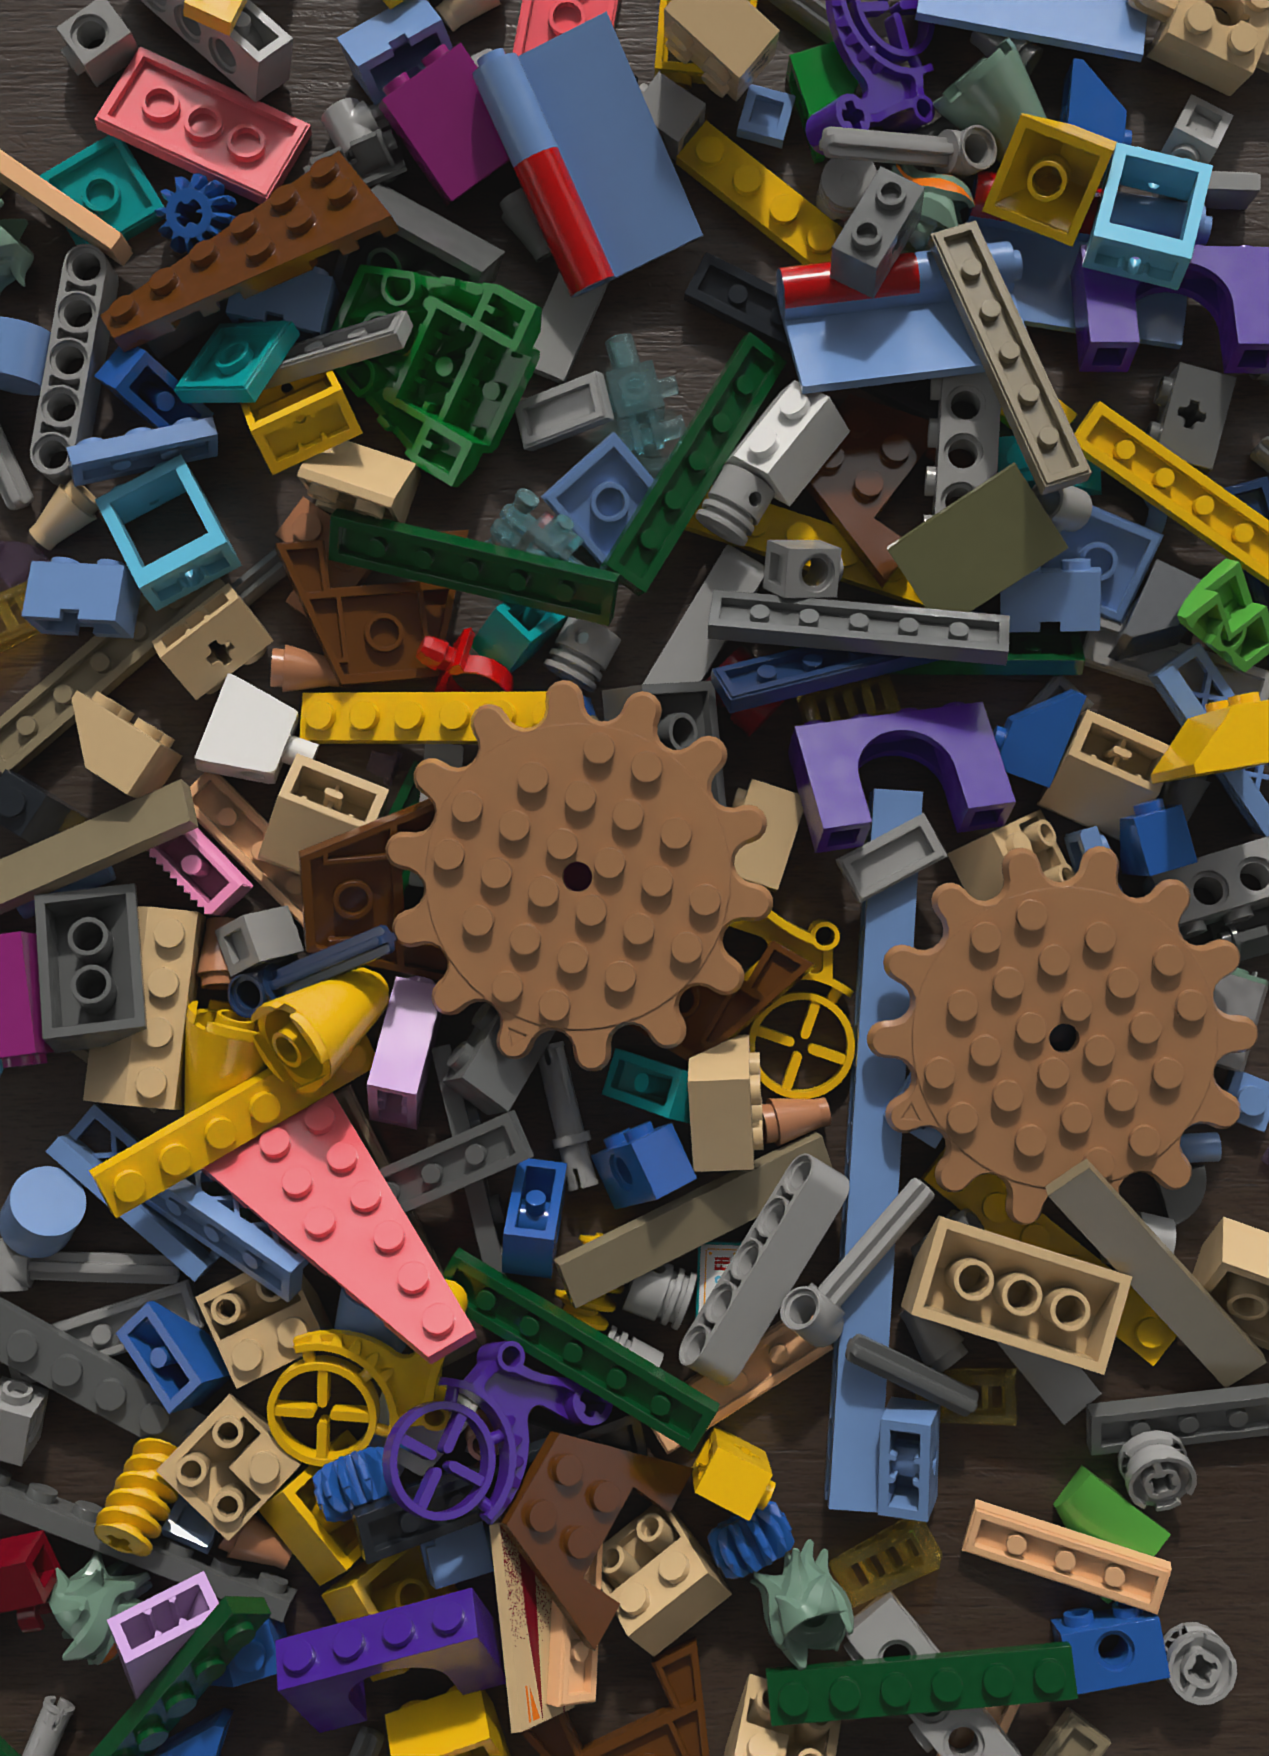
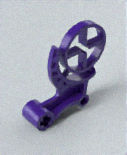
M825 0L828 23L836 48L851 74L859 82L863 94L862 99L849 93L841 95L809 117L806 123V136L813 149L819 154L824 155V152L819 150V141L822 139L823 130L830 126L864 130L883 127V131L909 133L931 122L935 115V108L930 98L924 94L923 76L932 72L934 67L932 63L923 66L918 54L923 52L930 44L935 24L918 21L917 38L910 49L901 19L903 15H916L918 0H900L890 7L891 16L884 20L890 45L875 33L867 18L879 17L889 10V0L873 2ZM908 61L910 68L902 67L896 64H902Z
M515 1341L486 1343L479 1348L477 1364L464 1380L439 1377L438 1386L446 1388L444 1401L426 1402L415 1406L403 1414L394 1424L385 1442L382 1457L386 1486L396 1503L406 1512L418 1518L437 1521L451 1520L463 1516L477 1506L481 1509V1512L478 1514L480 1518L487 1524L492 1525L511 1503L524 1476L529 1453L527 1420L530 1410L538 1405L553 1413L555 1418L562 1424L569 1426H593L607 1420L612 1411L613 1404L573 1380L544 1375L524 1366V1349ZM459 1392L473 1400L483 1410L493 1426V1432L490 1433L484 1421L473 1410L457 1403ZM434 1410H446L452 1412L438 1443L437 1451L445 1454L453 1451L466 1421L473 1430L479 1444L481 1456L480 1470L477 1473L456 1461H444L442 1464L444 1471L471 1484L473 1488L454 1507L433 1512L426 1509L441 1478L442 1470L438 1467H429L426 1470L412 1501L400 1482L397 1457L399 1447L424 1460H434L437 1456L434 1449L409 1437L405 1433L413 1422L422 1415ZM498 1444V1477L490 1499H488L485 1496V1494L487 1493L494 1476L496 1464V1454L494 1445Z

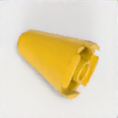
M361 967L265 1002L251 1016V1023L258 1019L259 1031L252 1035L264 1063L283 1083L292 1078L302 1086L297 1091L302 1093L316 1092L328 1083L386 1010L390 1000L388 984L379 973Z
M198 1000L192 1001L187 1005L185 1017L184 1116L267 1068L252 1035L259 1031L258 1019L251 1023V1018L239 1016L233 1011L229 1001L210 1000L208 1008L197 1009Z

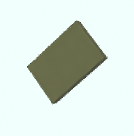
M1015 462L887 546L890 555L925 608L971 612L1069 548Z

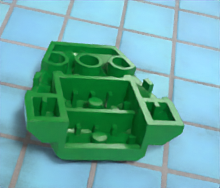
M360 264L330 332L401 310L407 311L413 328L403 349L334 370L358 398H363L379 415L376 420L386 431H391L407 448L404 453L413 463H416L418 467L448 485L458 487L476 469L482 454H490L498 447L538 364L540 351L533 346L541 332L542 308L498 284L467 282L445 276L439 278L420 275L410 271Z

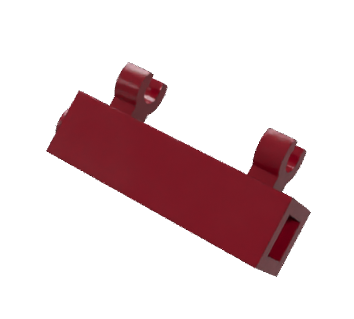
M44 1530L0 1539V1613L17 1610V1621L20 1629L25 1634L44 1629L45 1624L41 1615L52 1613L48 1600L50 1592L56 1583L55 1569L57 1567L61 1569Z

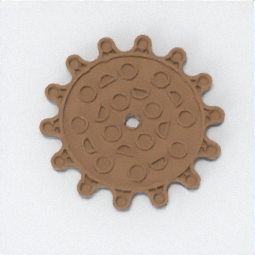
M561 680L549 687L545 700L546 711L539 724L529 728H522L511 722L502 708L493 704L480 706L471 717V728L478 743L477 756L472 763L466 767L457 768L439 759L428 758L417 765L414 771V783L416 788L433 803L435 810L434 820L430 827L424 831L417 833L399 832L393 835L387 842L386 856L394 867L417 874L422 880L424 893L419 904L398 914L394 919L392 932L395 933L397 942L402 946L434 945L445 954L447 970L443 978L433 988L431 995L433 1005L439 1012L446 1015H455L475 1002L489 1003L498 1011L500 1028L496 1043L502 1055L509 1059H521L530 1053L536 1039L542 1033L557 1030L569 1037L573 1045V1053L577 1064L586 1071H598L604 1068L611 1059L613 1035L624 1025L633 1024L640 1026L648 1033L656 1045L670 1049L678 1046L686 1036L687 1027L679 1009L680 997L685 990L692 986L700 985L708 987L718 994L730 995L741 988L744 981V971L742 966L724 949V933L734 922L742 920L752 922L765 919L771 913L773 897L766 887L757 883L747 882L738 875L734 865L735 856L744 845L752 843L763 836L767 828V819L764 812L757 806L742 805L731 808L720 805L714 799L711 792V783L714 776L722 769L727 760L726 747L718 738L704 736L682 750H672L660 741L658 723L661 718L662 709L656 696L643 691L634 693L627 699L621 713L616 718L601 722L593 719L587 713L584 706V697L578 685L571 681ZM573 862L586 864L592 872V882L584 891H573L564 881V870Z
M1095 846L1088 849L1082 856L1076 874L1068 881L1056 882L1047 878L1041 869L1037 855L1026 848L1012 849L1004 856L1001 863L1004 879L1003 887L998 895L986 901L971 897L964 888L955 883H944L938 886L933 892L931 905L943 926V934L939 943L927 950H919L903 944L895 945L884 955L883 966L886 974L894 981L902 984L909 993L910 1005L907 1012L897 1019L883 1020L875 1023L867 1034V1044L872 1053L878 1057L901 1060L908 1066L911 1072L909 1087L902 1094L893 1098L886 1107L885 1117L889 1126L900 1133L912 1132L922 1127H930L939 1131L945 1139L946 1148L935 1167L934 1176L937 1184L947 1192L957 1193L963 1191L980 1175H995L1006 1186V1213L1014 1223L1019 1225L1035 1223L1040 1218L1044 1204L1048 1199L1045 1186L1086 1158L1118 1193L1120 1192V1185L1123 1180L1136 1172L1149 1174L1162 1187L1169 1190H1178L1186 1186L1192 1176V1166L1183 1154L1180 1146L1184 1131L1197 1123L1207 1124L1219 1129L1229 1128L1238 1121L1241 1114V1107L1237 1098L1221 1089L1216 1083L1214 1068L1223 1056L1230 1053L1246 1052L1253 1048L1258 1039L1257 1026L1251 1019L1242 1015L1223 1013L1217 1008L1214 1001L1216 985L1223 978L1235 972L1240 964L1238 948L1230 941L1217 939L1204 945H1192L1184 940L1180 933L1179 922L1181 916L1190 904L1191 895L1187 886L1179 880L1166 879L1158 883L1144 897H1128L1118 886V858L1111 849L1104 846ZM1070 1024L1076 1030V1040L1068 1051L1054 1050L1050 1044V1033L1057 1025Z

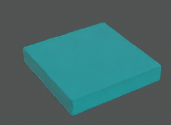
M108 135L39 175L45 181L121 232L126 241L163 220V218L156 215L154 210L164 207L127 144L113 136ZM66 227L76 245L90 244Z
M292 321L219 323L176 385L174 391L182 403H255L300 336V333Z

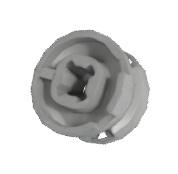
M1154 1430L1140 1433L1128 1440L1122 1446L1117 1456L1118 1469L1125 1480L1128 1494L1134 1504L1143 1509L1146 1505L1154 1506L1156 1511L1170 1510L1181 1505L1180 1498L1186 1493L1192 1495L1197 1486V1474L1187 1457L1185 1447L1181 1440L1170 1432Z
M1197 1622L1181 1623L1171 1628L1164 1635V1645L1167 1640L1173 1642L1169 1648L1165 1646V1650L1167 1651L1166 1656L1171 1677L1166 1678V1680L1171 1684L1174 1691L1185 1701L1197 1705L1214 1704L1224 1699L1234 1687L1237 1677V1663L1229 1649L1230 1647L1219 1635L1208 1626ZM1185 1628L1187 1633L1182 1634V1629ZM1178 1632L1177 1638L1171 1637L1173 1633Z

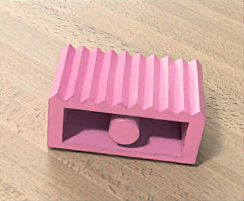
M199 828L146 850L150 852L149 857L156 859V864L163 866V871L170 873L171 879L177 880V886L184 887V893L191 894L190 900L197 901V907L204 908V914L224 916L254 886Z

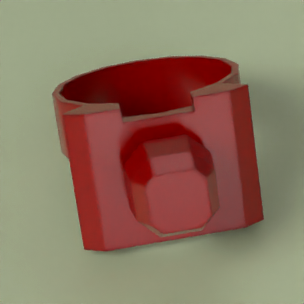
M472 627L464 629L452 647L448 645V641L435 636H425L416 654L417 659L422 664L434 671L437 668L441 670L435 692H468L460 687L452 676L463 673L487 677L497 683L504 692L513 691L514 680L507 668L497 661L484 656L469 655L475 637Z

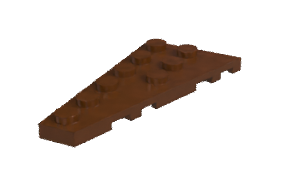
M338 150L330 157H324L316 161L307 173L291 184L277 188L270 195L269 199L250 212L236 216L227 228L211 239L197 243L188 255L175 264L155 272L146 284L133 293L116 299L109 309L100 316L115 342L123 352H126L176 330L181 318L200 311L206 317L221 310L218 301L239 292L244 299H247L313 270L320 256L336 250H340L343 256L360 249L358 240L380 230L385 238L399 232L400 229L392 215Z

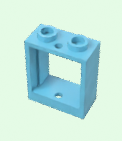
M1117 142L1104 178L1082 267L1178 290L1192 258L1213 165ZM1118 186H1127L1188 201L1180 238L1176 239L1110 223Z
M181 454L169 461L157 464L152 470L125 484L115 486L110 492L95 499L139 590L156 611L242 566L197 478ZM187 492L208 533L145 566L124 524Z

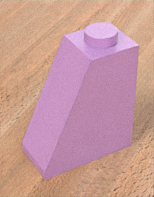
M397 976L395 978L367 1082L369 1120L417 1130L433 1059L431 1048H434L436 1045L442 1013L435 1008L432 1002L431 995L436 983L431 979L421 976H412L408 979Z
M204 1571L107 1619L125 1675L136 1700L219 1604Z

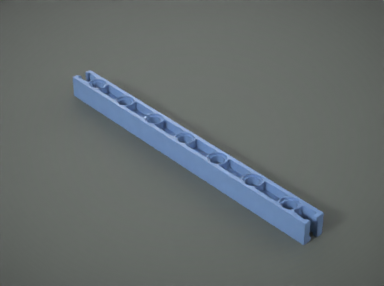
M875 788L872 792H869L867 806L872 824L865 844L922 814L923 792ZM918 872L861 902L853 1025L855 1054L850 1072L844 1175L848 1178L850 1187L847 1198L842 1205L838 1264L898 1196L902 1133L893 1130L883 1114L888 1103L895 1097L905 1081L906 1064L896 1058L878 1057L872 1053L867 1044V1034L875 1023L901 1017L907 1012L910 1005V996L907 989L886 974L883 960L887 951L895 945L903 944L914 947ZM895 1244L840 1306L845 1315L843 1316L844 1326L841 1335L833 1343L824 1499L828 1500L827 1506L829 1509L878 1513L880 1419L885 1411L887 1379L847 1361L845 1352L848 1340L859 1333L889 1347Z

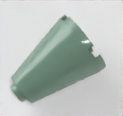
M1009 37L995 47L997 50L990 57H982L942 93L944 96L933 102V106L937 109L938 113L960 131L973 125H981L987 128L995 139L997 146L995 160L1000 164L1021 113L1047 119L1017 47Z

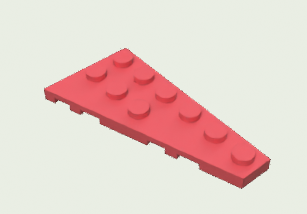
M333 1092L201 1169L212 1181L218 1182L230 1192L232 1197L244 1208H249L269 1226L270 1230L276 1233L325 1276L328 1275L344 1288L346 1294L359 1305L363 1304L382 1320L390 1331L429 1364H433L477 1338L475 1329Z

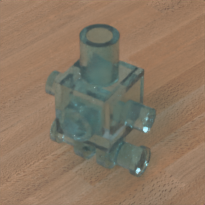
M619 334L609 338L605 345L613 370L605 372L606 387L618 432L629 430V432L617 436L630 451L635 450L636 455L644 454V446L654 444L656 450L665 448L664 442L681 438L686 430L682 415L676 416V419L659 423V420L664 419L665 414L663 398L679 394L675 375L657 379L652 360L640 363L632 334ZM648 424L649 428L639 429V426Z
M525 488L517 491L512 504H506L499 513L500 518L496 519L490 527L492 536L489 540L485 541L494 545L584 565L574 557L585 540L572 531L574 527L573 521L562 514L555 518L548 511H545L536 520L529 513L531 510L536 509L539 499L532 491Z

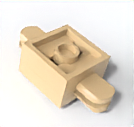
M1128 0V4L1132 8L1161 21L1146 57L1228 96H1231L1254 73L1256 67L1269 73V0ZM1212 7L1222 8V9H1224V10L1227 12V14L1224 13V12H1223L1222 10H1220V9L1212 8Z

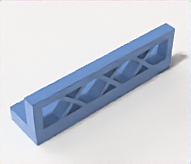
M1196 642L1148 675V678L1181 726L1184 725L1188 718L1205 714V704H1207L1208 700L1222 701L1228 700V697L1235 696L1200 642ZM1193 658L1196 659L1205 673L1201 693L1192 691L1177 670ZM1211 683L1220 696L1209 694ZM1265 764L1255 766L1254 772L1241 769L1214 774L1253 833L1268 837L1269 804L1259 791L1261 780H1269V775L1263 774Z
M97 1103L89 1109L69 1134L58 1136L45 1152L106 1204L89 1170L105 1162L102 1158H111L122 1152L120 1140L128 1147L141 1140ZM96 1120L111 1133L112 1151L95 1153L80 1140ZM145 1203L120 1216L194 1282L203 1277L221 1257L213 1250L209 1253L192 1235Z
M201 1169L144 1202L285 1301L289 1302L301 1290L303 1268L309 1262L299 1253L295 1254L281 1245L278 1235L270 1230L265 1222L249 1223L240 1217L239 1208L244 1207L232 1195L210 1196L202 1191L201 1182H212V1180Z

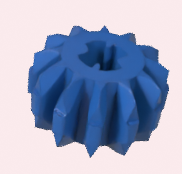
M200 173L193 174L190 182L182 176L175 177L176 192L174 193L168 189L161 190L163 198L168 201L167 206L154 210L158 217L167 220L159 228L158 232H160L162 237L172 238L170 247L173 251L180 254L186 251L189 254L190 250L197 243L211 239L227 228L235 218V216L228 214L238 204L235 198L224 195V184L217 180L208 182L207 177ZM196 211L202 214L200 222L193 219Z
M369 1446L361 1451L354 1450L346 1456H340L337 1460L325 1464L322 1469L315 1473L312 1477L315 1487L313 1492L319 1509L323 1511L327 1521L345 1522L353 1518L351 1509L391 1495L383 1475L382 1457L384 1447L378 1446L374 1448Z
M769 1501L763 1511L756 1508L750 1521L736 1514L731 1515L730 1518L718 1523L717 1527L711 1529L707 1536L711 1547V1555L717 1567L721 1568L726 1578L731 1579L745 1577L749 1573L757 1572L761 1568L771 1565L773 1561L783 1557L787 1551L791 1550L795 1543L791 1533L792 1528L784 1512H781L776 1502Z

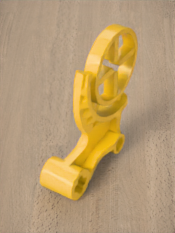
M772 910L765 919L760 921L742 920L734 922L730 925L731 927L762 937L767 942V947L771 940H774L816 965L801 980H813L832 986L826 997L808 991H792L783 994L752 1021L748 1032L750 1053L756 1052V1036L791 1047L795 1043L791 1035L760 1025L773 1009L789 1001L809 1000L810 1003L800 1029V1036L803 1039L810 1037L820 1005L822 1004L830 1009L839 1018L846 1035L845 1054L814 1043H810L807 1046L810 1054L841 1064L837 1072L829 1080L810 1089H792L802 1060V1055L799 1051L792 1053L781 1085L769 1078L761 1068V1082L770 1090L784 1097L811 1099L828 1093L845 1078L851 1068L855 1054L853 1029L846 1015L836 1005L842 994L851 997L854 993L852 989L833 978V948L838 945L840 940L838 928L826 919H818L809 925L808 930H805L786 921ZM821 927H829L831 930L830 939L824 943L817 942V930ZM759 961L744 973V980L746 982Z
M445 1279L465 1313L468 1305L467 1293L455 1281ZM318 1330L295 1336L293 1348L296 1354L302 1352L303 1359L289 1366L278 1378L268 1399L267 1420L274 1439L287 1454L300 1462L323 1467L325 1464L337 1460L340 1456H346L354 1450L361 1451L366 1449L373 1435L387 1439L398 1419L413 1407L426 1402L444 1401L446 1388L438 1386L439 1377H442L445 1357L433 1364H429L416 1352L402 1354L372 1336L350 1330ZM315 1351L332 1352L342 1355L356 1362L364 1369L361 1370L356 1365L342 1358L328 1355L316 1356ZM318 1371L317 1403L279 1399L281 1389L292 1378L305 1372ZM332 1372L352 1382L363 1395L367 1406L335 1404L329 1416L325 1414L319 1419L316 1449L293 1437L285 1427L281 1416L313 1418L318 1406L321 1408L326 1407L331 1397ZM372 1378L378 1383L385 1396L389 1411V1425L379 1422L380 1401L377 1391L370 1380ZM446 1410L428 1412L419 1417L410 1427L423 1425L430 1431L443 1430L452 1412ZM330 1418L336 1421L369 1423L366 1433L356 1443L344 1449L330 1451Z

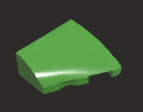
M1226 558L1195 586L1179 609L1177 617L1183 626L1234 669L1245 673L1269 654V611L1267 606L1252 601L1240 562Z
M1083 1465L1080 1466L1053 1503L1063 1525L1067 1529L1151 1556L1157 1554L1171 1535L1165 1528L1135 1507L1119 1492ZM1100 1596V1598L1108 1604L1111 1601H1113L1111 1599H1107Z

